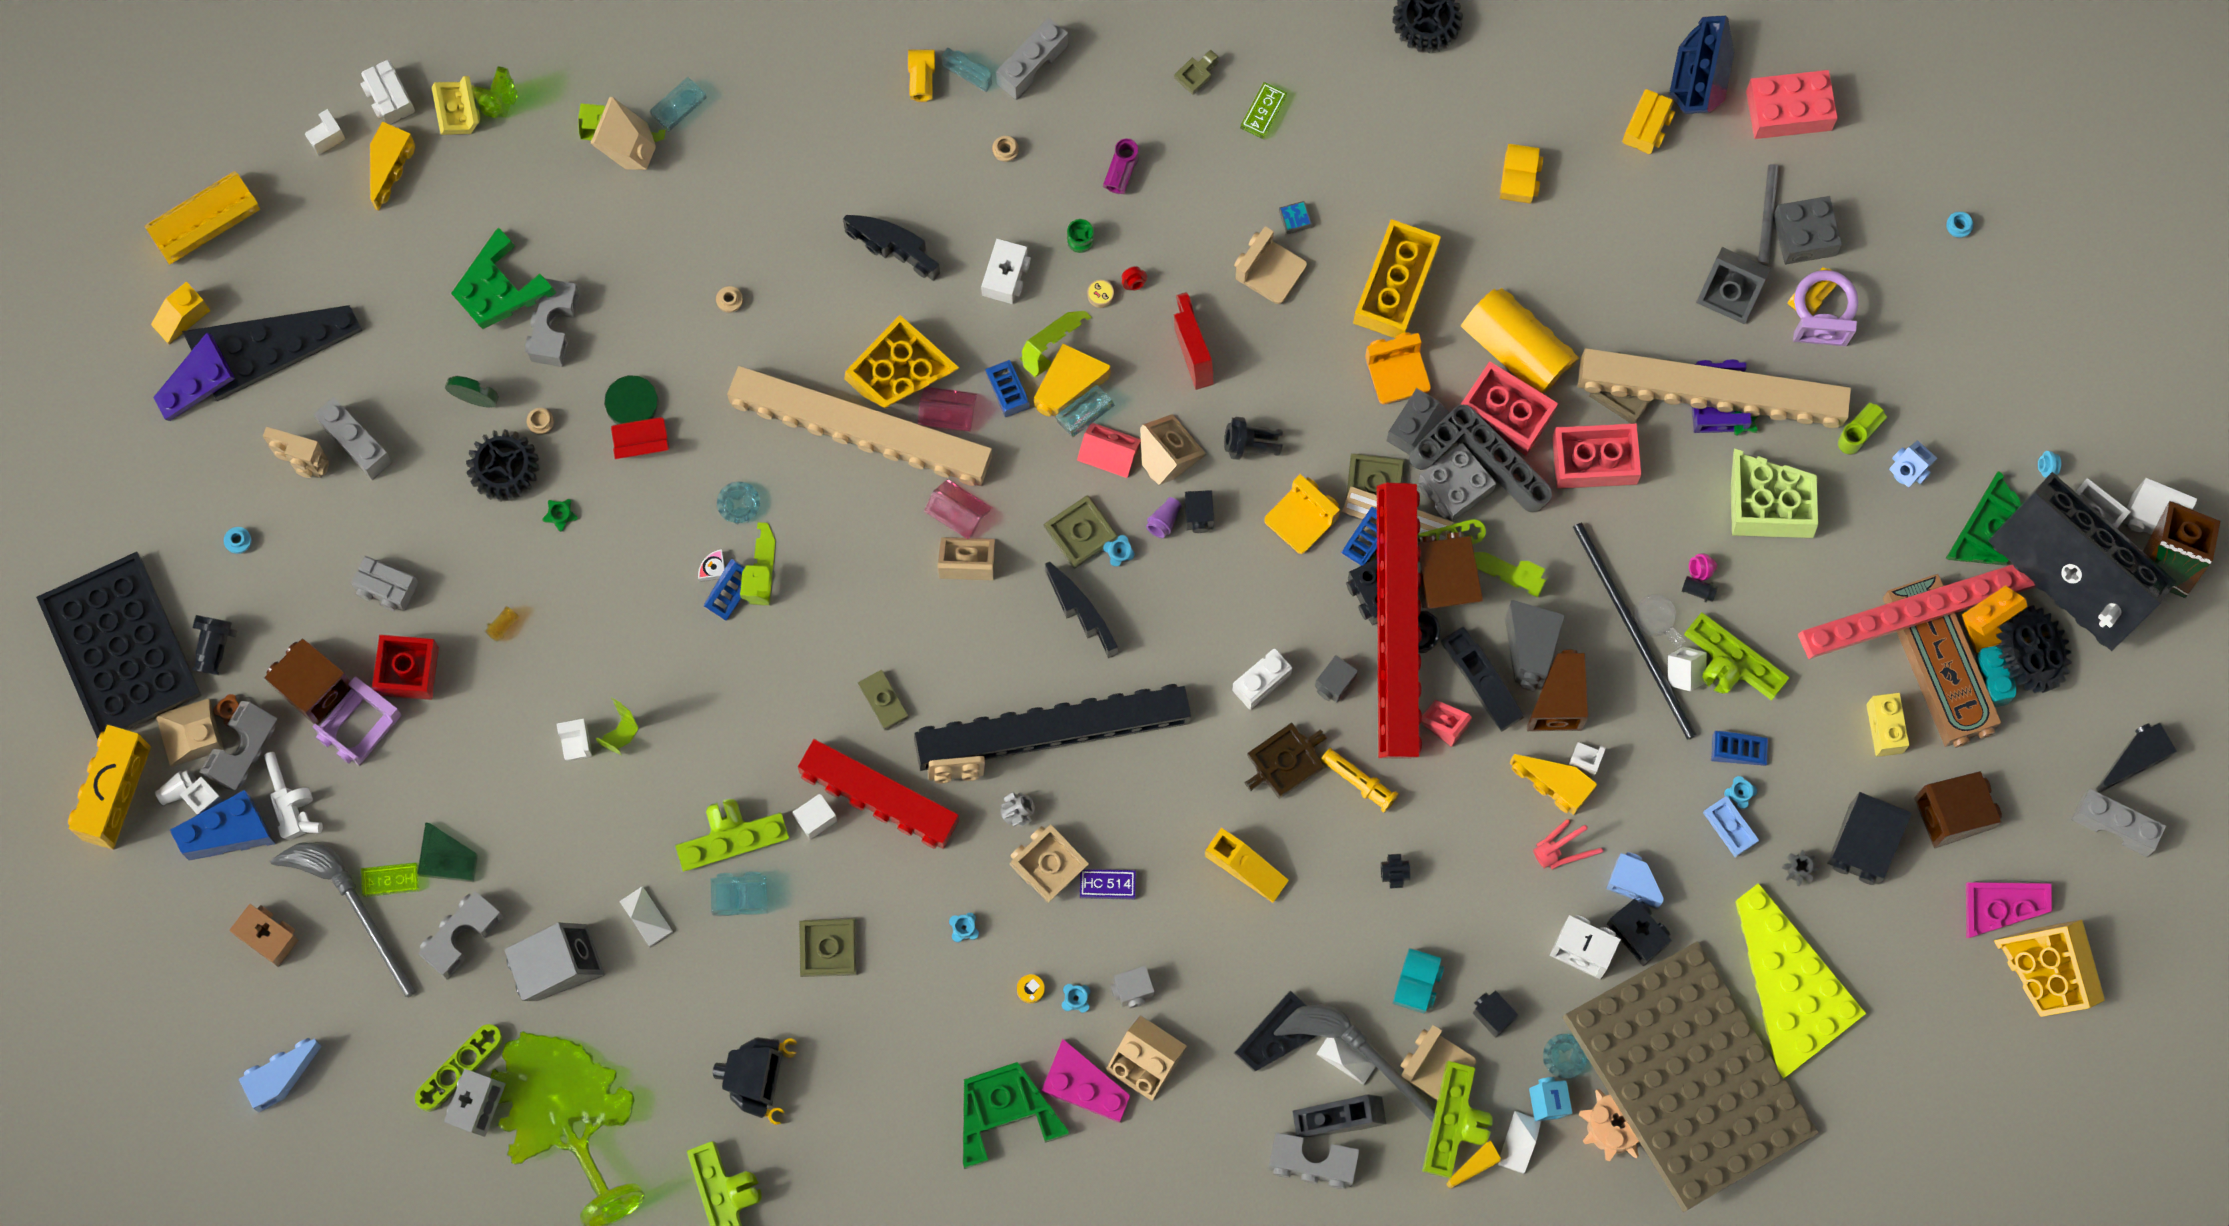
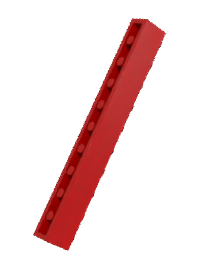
M1384 483L1377 486L1378 758H1417L1422 749V739L1419 736V725L1422 721L1419 697L1421 696L1422 686L1418 678V671L1422 663L1421 656L1418 654V643L1421 640V629L1418 627V616L1421 612V602L1418 600V589L1421 584V576L1418 573V561L1420 560L1421 550L1417 543V535L1420 532V520L1417 518L1420 493L1417 491V484Z

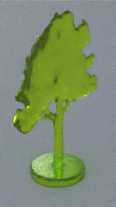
M524 1031L520 1032L518 1039L505 1043L502 1058L506 1061V1072H498L496 1069H493L490 1076L494 1080L505 1083L498 1104L512 1101L513 1105L509 1117L500 1118L498 1126L504 1131L511 1132L516 1130L514 1144H509L507 1155L511 1156V1163L516 1165L522 1164L526 1159L550 1150L555 1145L559 1149L571 1151L576 1156L592 1189L597 1195L581 1211L580 1221L583 1226H608L635 1210L644 1200L645 1194L641 1186L636 1183L620 1185L609 1190L590 1154L589 1139L603 1125L623 1126L629 1121L635 1101L633 1093L621 1086L615 1094H611L610 1088L617 1078L616 1070L603 1067L600 1063H594L593 1055L588 1053L581 1044H575L573 1041L560 1039L557 1036L550 1038L544 1035L537 1036ZM581 1120L585 1122V1130L579 1139L573 1130V1124ZM564 1136L567 1143L562 1142L560 1137Z

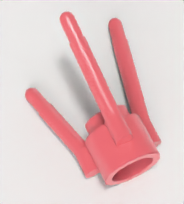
M1567 819L1544 840L1537 843L1533 853L1544 869L1550 866L1551 870L1560 865L1603 853V849L1598 848L1558 859L1562 855L1559 848L1588 829L1587 825H1583L1555 843L1552 840L1570 824V820Z

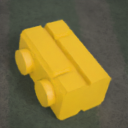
M1645 89L1626 129L1622 142L1647 154L1652 153L1654 146L1660 148L1665 137V133L1661 131L1664 125L1670 126L1675 115V111L1671 110L1674 101Z

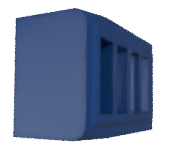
M1010 360L985 369L1005 418L1030 408L1028 398ZM1005 369H1007L1009 372L997 378H995L993 375L994 373H997ZM1010 378L1012 379V382L1004 384L1002 386L998 385L999 382H1002ZM1012 387H1015L1016 389L1015 391L1009 392L1007 394H1002V391H1005ZM1017 395L1020 398L1009 403L1005 401Z
M1373 506L1341 552L1361 566L1368 563L1377 550V538L1364 531L1367 526L1377 533V525L1370 522L1372 517L1377 519V509ZM1362 536L1373 544L1369 547L1359 541V537ZM1354 545L1365 551V556L1352 549Z
M733 558L725 567L703 605L726 621L742 599L740 596L741 580L733 576L736 571L742 575L745 566ZM729 580L738 585L736 590L727 585ZM722 590L733 595L731 600L720 594ZM716 599H719L720 601L725 603L727 607L723 609L714 602Z
M1714 731L1712 735L1711 761L1766 766L1768 738L1726 731ZM1723 741L1728 742L1727 753L1722 752ZM1733 742L1738 743V754H1733ZM1744 743L1749 744L1748 756L1743 755ZM1754 744H1760L1759 758L1754 757Z

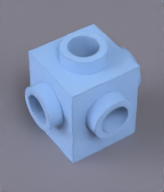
M1917 440L1907 449L1902 447L1892 459L1895 463L1889 470L1899 483L1910 487L1915 482L1921 484L1931 474L1928 469L1938 458Z

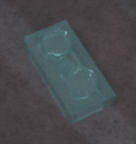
M950 48L945 50L942 55L945 68L983 91H988L992 85V74L987 67L980 63L974 64L959 50L953 51Z
M687 77L650 110V114L669 132L707 98L706 93Z
M1096 385L1057 414L1055 418L1072 437H1075L1115 405L1113 400Z

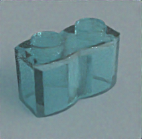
M760 872L744 873V877H733L732 873L717 874V878L710 879L712 916L768 913L766 876H761Z

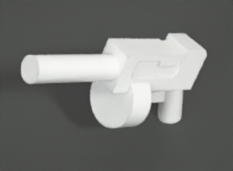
M275 752L266 753L264 758L275 792L271 793L270 797L278 822L280 823V826H278L280 836L292 840L305 834V832L321 833L323 830L321 822H310L306 812L303 811L299 814L298 811L299 807L313 801L310 789L299 788L292 791V789L286 788Z

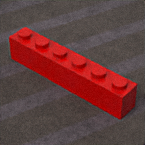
M816 739L812 740L798 765L799 773L802 774L801 779L807 783L815 785L817 782L825 786V791L836 798H839L840 795L850 800L849 804L861 811L866 808L874 812L873 816L883 823L891 821L897 824L899 831L908 836H912L914 833L922 838V843L933 849H936L937 846L944 849L959 823L958 814Z

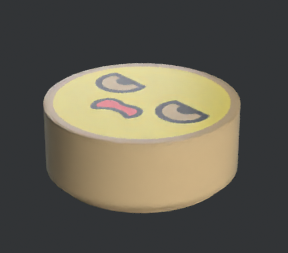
M1105 280L1092 282L1087 290L1088 300L1097 308L1107 307L1114 298L1112 285Z

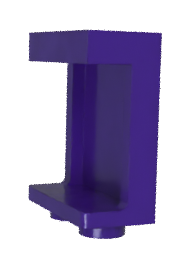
M1735 359L1725 360L1723 363L1701 360L1694 364L1745 372L1747 369L1745 362H1739ZM1692 407L1694 433L1734 432V425H1743V429H1749L1751 413L1731 414L1736 411L1726 413L1720 412L1717 408L1713 407L1703 409Z

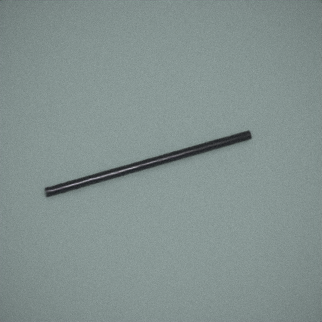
M1583 523L1573 526L1577 537L1687 740L1692 739L1697 734Z

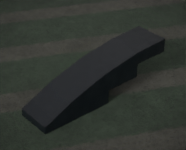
M1050 561L1045 563V572L1066 619L1077 615L1087 639L1098 635L1107 657L1110 658L1118 655V646L1090 600Z

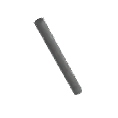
M1775 164L1768 165L1758 257V263L1764 266L1769 265L1779 167Z

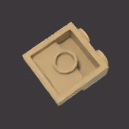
M266 427L263 438L275 457L289 461L296 473L302 477L311 478L313 475L321 478V475L324 476L326 474L329 461L318 441Z
M1051 824L1046 829L1043 826L1038 828L1031 835L1030 838L1033 841L1026 848L1020 845L1010 855L1013 859L1010 862V866L1047 903L1056 897L1089 865Z

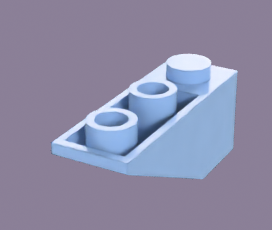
M310 1038L304 1039L295 1044V1049L286 1054L285 1052L277 1053L264 1066L256 1065L244 1072L245 1076L239 1078V1081L254 1110L261 1112L285 1099L322 1047L320 1042L315 1038L312 1040Z

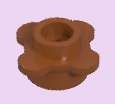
M228 694L213 709L214 714L220 716L228 727H230L228 725L230 719L239 706L236 696ZM229 708L233 709L231 713L228 712Z

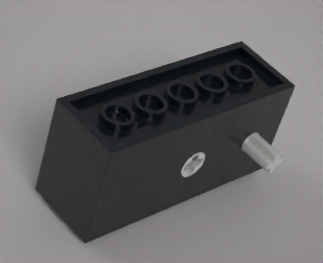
M2053 472L2022 502L1988 540L1996 552L2010 560L2019 572L2028 576L2039 590L2047 593L2059 608L2066 610L2075 618L2078 625L2086 628L2096 637V640L2101 645L2111 651L2161 604L2176 584V581Z

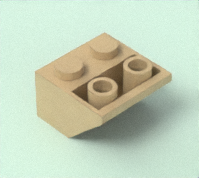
M1140 1015L1126 1032L1106 1071L1153 1101L1187 1046Z

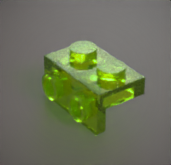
M500 66L497 67L490 90L477 86L474 89L480 110L492 118H497L498 116L506 118L510 105H514L517 99V90L514 87V80L511 78L508 68Z

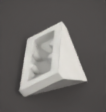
M643 886L619 901L649 947L673 933Z
M1341 1037L1327 1038L1316 1054L1363 1085L1376 1067L1360 1050H1353Z
M1514 1111L1500 1154L1501 1160L1497 1165L1524 1174L1536 1144L1541 1121H1535L1534 1117Z

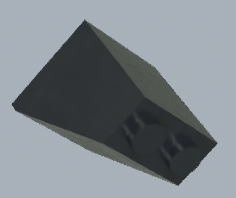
M1859 792L1849 804L1827 864L1832 865L1833 870L1841 874L1847 875L1851 873L1859 876V880L1869 885L1880 884L1886 876L1912 812Z

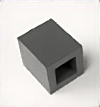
M1335 655L1316 680L1315 687L1318 689L1317 693L1325 700L1330 701L1332 699L1337 703L1356 679L1358 671Z

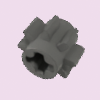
M1801 850L1797 857L1790 853L1787 858L1791 864L1786 863L1782 866V869L1788 870L1789 875L1786 880H1795L1797 886H1800L1804 879L1811 883L1814 879L1810 873H1816L1819 870V867L1813 866L1812 861L1815 856L1809 858L1804 855V850ZM1803 864L1805 866L1804 871L1798 872L1796 867Z

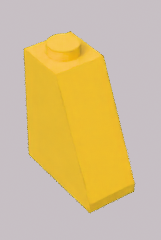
M1062 344L1034 397V407L1045 416L1050 417L1053 415L1059 418L1108 380L1111 375V366Z

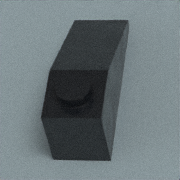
M2148 723L2135 730L2136 735L2129 741L2097 786L2098 793L2170 758L2177 752L2161 723L2154 726Z
M1369 1094L1292 1111L1296 1136L1302 1138L1386 1125L1382 1097Z

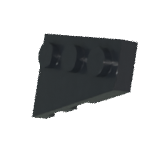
M1291 990L1288 991L1235 1050L1234 1054L1253 1072H1256L1317 1037L1310 1034L1274 1035V1031L1297 1008L1307 1005Z

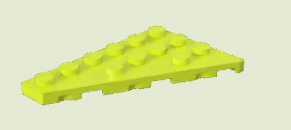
M1758 883L1738 898L1735 903L1748 948L1752 974L1756 981L1755 986L1762 1006V1015L1770 1040L1771 1053L1774 1056L1778 1071L1784 1079L1866 1013Z

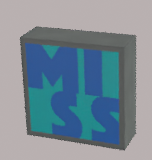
M1305 201L1279 207L1286 235L1312 228V222Z

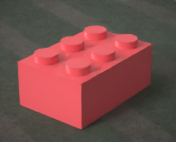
M1829 70L1751 78L1747 87L1746 94L1754 139L1832 131L1838 119Z
M1490 361L1461 403V405L1464 404L1471 407L1509 446L1525 456L1528 455L1554 416L1558 403Z
M1637 424L1555 428L1552 441L1557 489L1638 484L1641 477Z

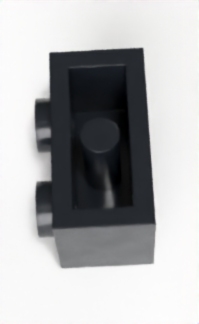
M1377 559L1349 571L1348 581L1346 582L1350 594L1353 597L1357 596L1361 604L1358 608L1364 620L1369 619L1372 626L1377 624Z

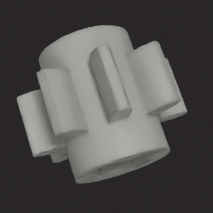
M1013 792L1004 797L1005 803L1001 805L1000 812L1006 823L1012 824L1014 827L1017 825L1022 827L1032 821L1030 816L1034 814L1035 806L1028 795L1022 794V792L1018 794Z

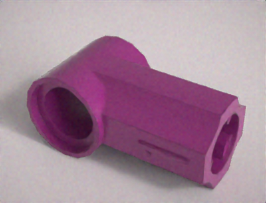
M1121 139L1115 145V153L1103 183V188L1112 193L1125 194L1134 166L1138 162V146L1132 139ZM1123 150H1130L1134 153L1129 158H1124L1120 155Z

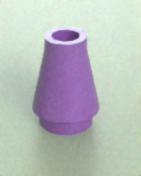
M1169 497L1147 519V530L1158 538H1164L1165 535H1169L1177 514L1182 507L1181 503Z

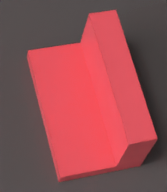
M1091 422L1084 434L1077 461L1128 478L1133 459L1139 450L1141 439Z

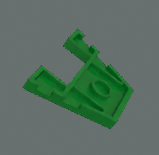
M500 228L495 230L451 292L482 330L512 316V311L523 306L528 308L536 304L535 300L545 295L549 298L557 293L541 274H538L520 291L504 276L495 263L511 251L515 245Z
M1018 1062L964 1079V1169L989 1162L980 1133L1034 1115L1037 1117L1045 1143L1069 1135L1066 1126L1061 1122Z

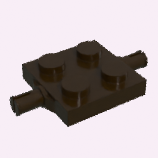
M1291 722L1247 753V756L1256 767L1257 774L1244 782L1246 787L1252 791L1264 782L1271 787L1280 799L1321 771L1324 765L1317 757L1314 747L1327 739L1323 731L1320 729L1307 738Z

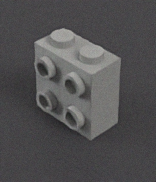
M1463 443L1423 471L1418 480V487L1426 498L1431 497L1436 503L1435 508L1443 518L1447 517L1452 522L1494 492L1496 486L1495 481Z

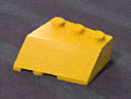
M899 315L845 371L844 380L863 397L886 408L959 370V367L906 319Z

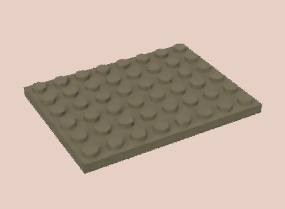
M1698 941L1566 1013L1562 1017L1683 1213L1819 1133L1788 1083L1779 1073L1776 1064Z

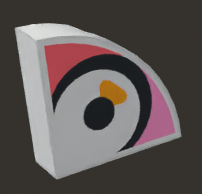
M722 549L710 553L702 561L698 571L699 582L720 578L725 569Z

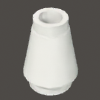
M190 770L179 771L159 790L155 791L157 799L162 805L182 799L180 794L196 781L195 776Z

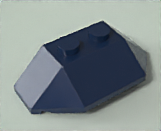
M1726 15L1702 17L1698 22L1699 25L1688 34L1678 48L1669 94L1685 114L1710 113L1725 101L1734 58L1729 19Z

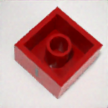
M379 635L372 683L373 690L380 696L432 700L439 647L435 640Z

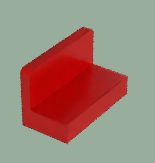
M663 417L611 426L615 459L669 450Z

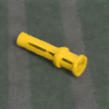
M1331 747L1320 760L1342 778L1361 790L1362 797L1364 799L1369 798L1380 806L1383 813L1388 811L1399 795L1396 791L1392 792L1383 786L1379 778H1370Z

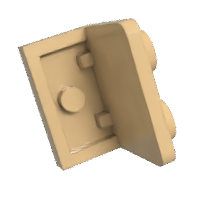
M1265 226L1260 233L1256 232L1249 242L1251 247L1247 253L1244 254L1242 252L1234 264L1236 267L1235 279L1273 303L1281 304L1306 269L1307 264L1302 258L1273 241L1274 231Z
M984 756L929 761L928 780H935V783L938 784L951 782V779L962 778L963 781L977 780L979 776L984 775Z
M1432 1025L1429 1031L1422 1030L1415 1042L1419 1045L1414 1055L1409 1052L1400 1066L1404 1068L1401 1076L1406 1081L1438 1101L1446 1062L1451 1061L1474 1067L1476 1059L1440 1036L1442 1030Z

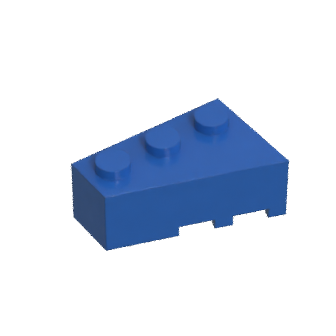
M245 790L170 829L180 852L188 860L221 855L235 850H248L251 847L262 845H275L253 799Z

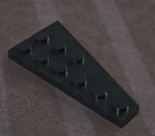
M350 305L186 330L182 331L191 351L206 333L212 334L235 378L213 393L216 401H219L363 330Z

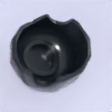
M1421 611L1418 616V627L1421 629L1418 653H1426L1432 650L1439 642L1441 627L1433 614L1428 611Z

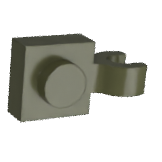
M1209 50L1199 62L1192 57L1174 74V78L1194 95L1211 79V73L1208 71L1219 63L1217 60L1218 55Z

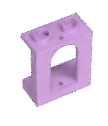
M355 676L348 684L351 688L348 694L320 727L316 724L312 727L318 733L315 738L323 745L329 747L332 744L339 750L336 754L345 762L350 764L351 761H354L360 766L402 715L395 706ZM364 699L382 713L383 716L357 746L346 748L337 741V731Z

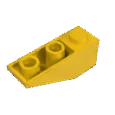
M383 121L370 143V200L378 211L381 205L388 201L391 194L390 189L394 181L397 182L400 179L406 159H410L415 151V143L410 133Z
M1517 754L1512 756L1509 763L1512 765L1511 769L1521 778L1527 777L1534 783L1533 787L1544 796L1548 794L1555 800V805L1565 813L1570 812L1574 815L1597 786L1593 780L1574 766Z
M1222 827L1205 850V857L1272 903H1274L1289 881L1249 846Z

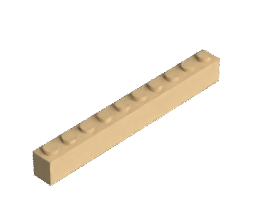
M1586 348L1581 356L1578 388H1584L1585 391L1590 393L1605 391L1611 392L1612 395L1617 397L1632 395L1638 396V399L1644 401L1659 399L1671 405L1686 403L1698 409L1713 407L1717 408L1720 412L1726 413L1740 411L1751 413V416L1767 415L1774 420L1794 419L1800 424L1821 423L1827 428L1842 427L1849 414L1851 391L1849 387Z
M738 366L727 394L732 407L740 411H747L749 409L757 412V415L762 418L771 420L773 417L782 420L783 424L792 428L801 426L807 428V431L817 436L825 434L833 437L834 441L841 444H848L850 442L858 445V448L865 452L872 453L874 450L883 453V456L887 459L907 461L910 466L917 469H924V467L932 469L935 474L941 477L948 478L950 475L959 478L960 482L969 486H974L975 484L982 486L992 459V448Z

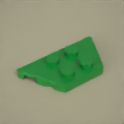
M1997 471L1946 559L1995 565H2006L2009 561L2004 555L1996 552L1992 544L1988 542L2004 521L2021 505L2019 497L2015 491H2011L2007 486L2001 472Z

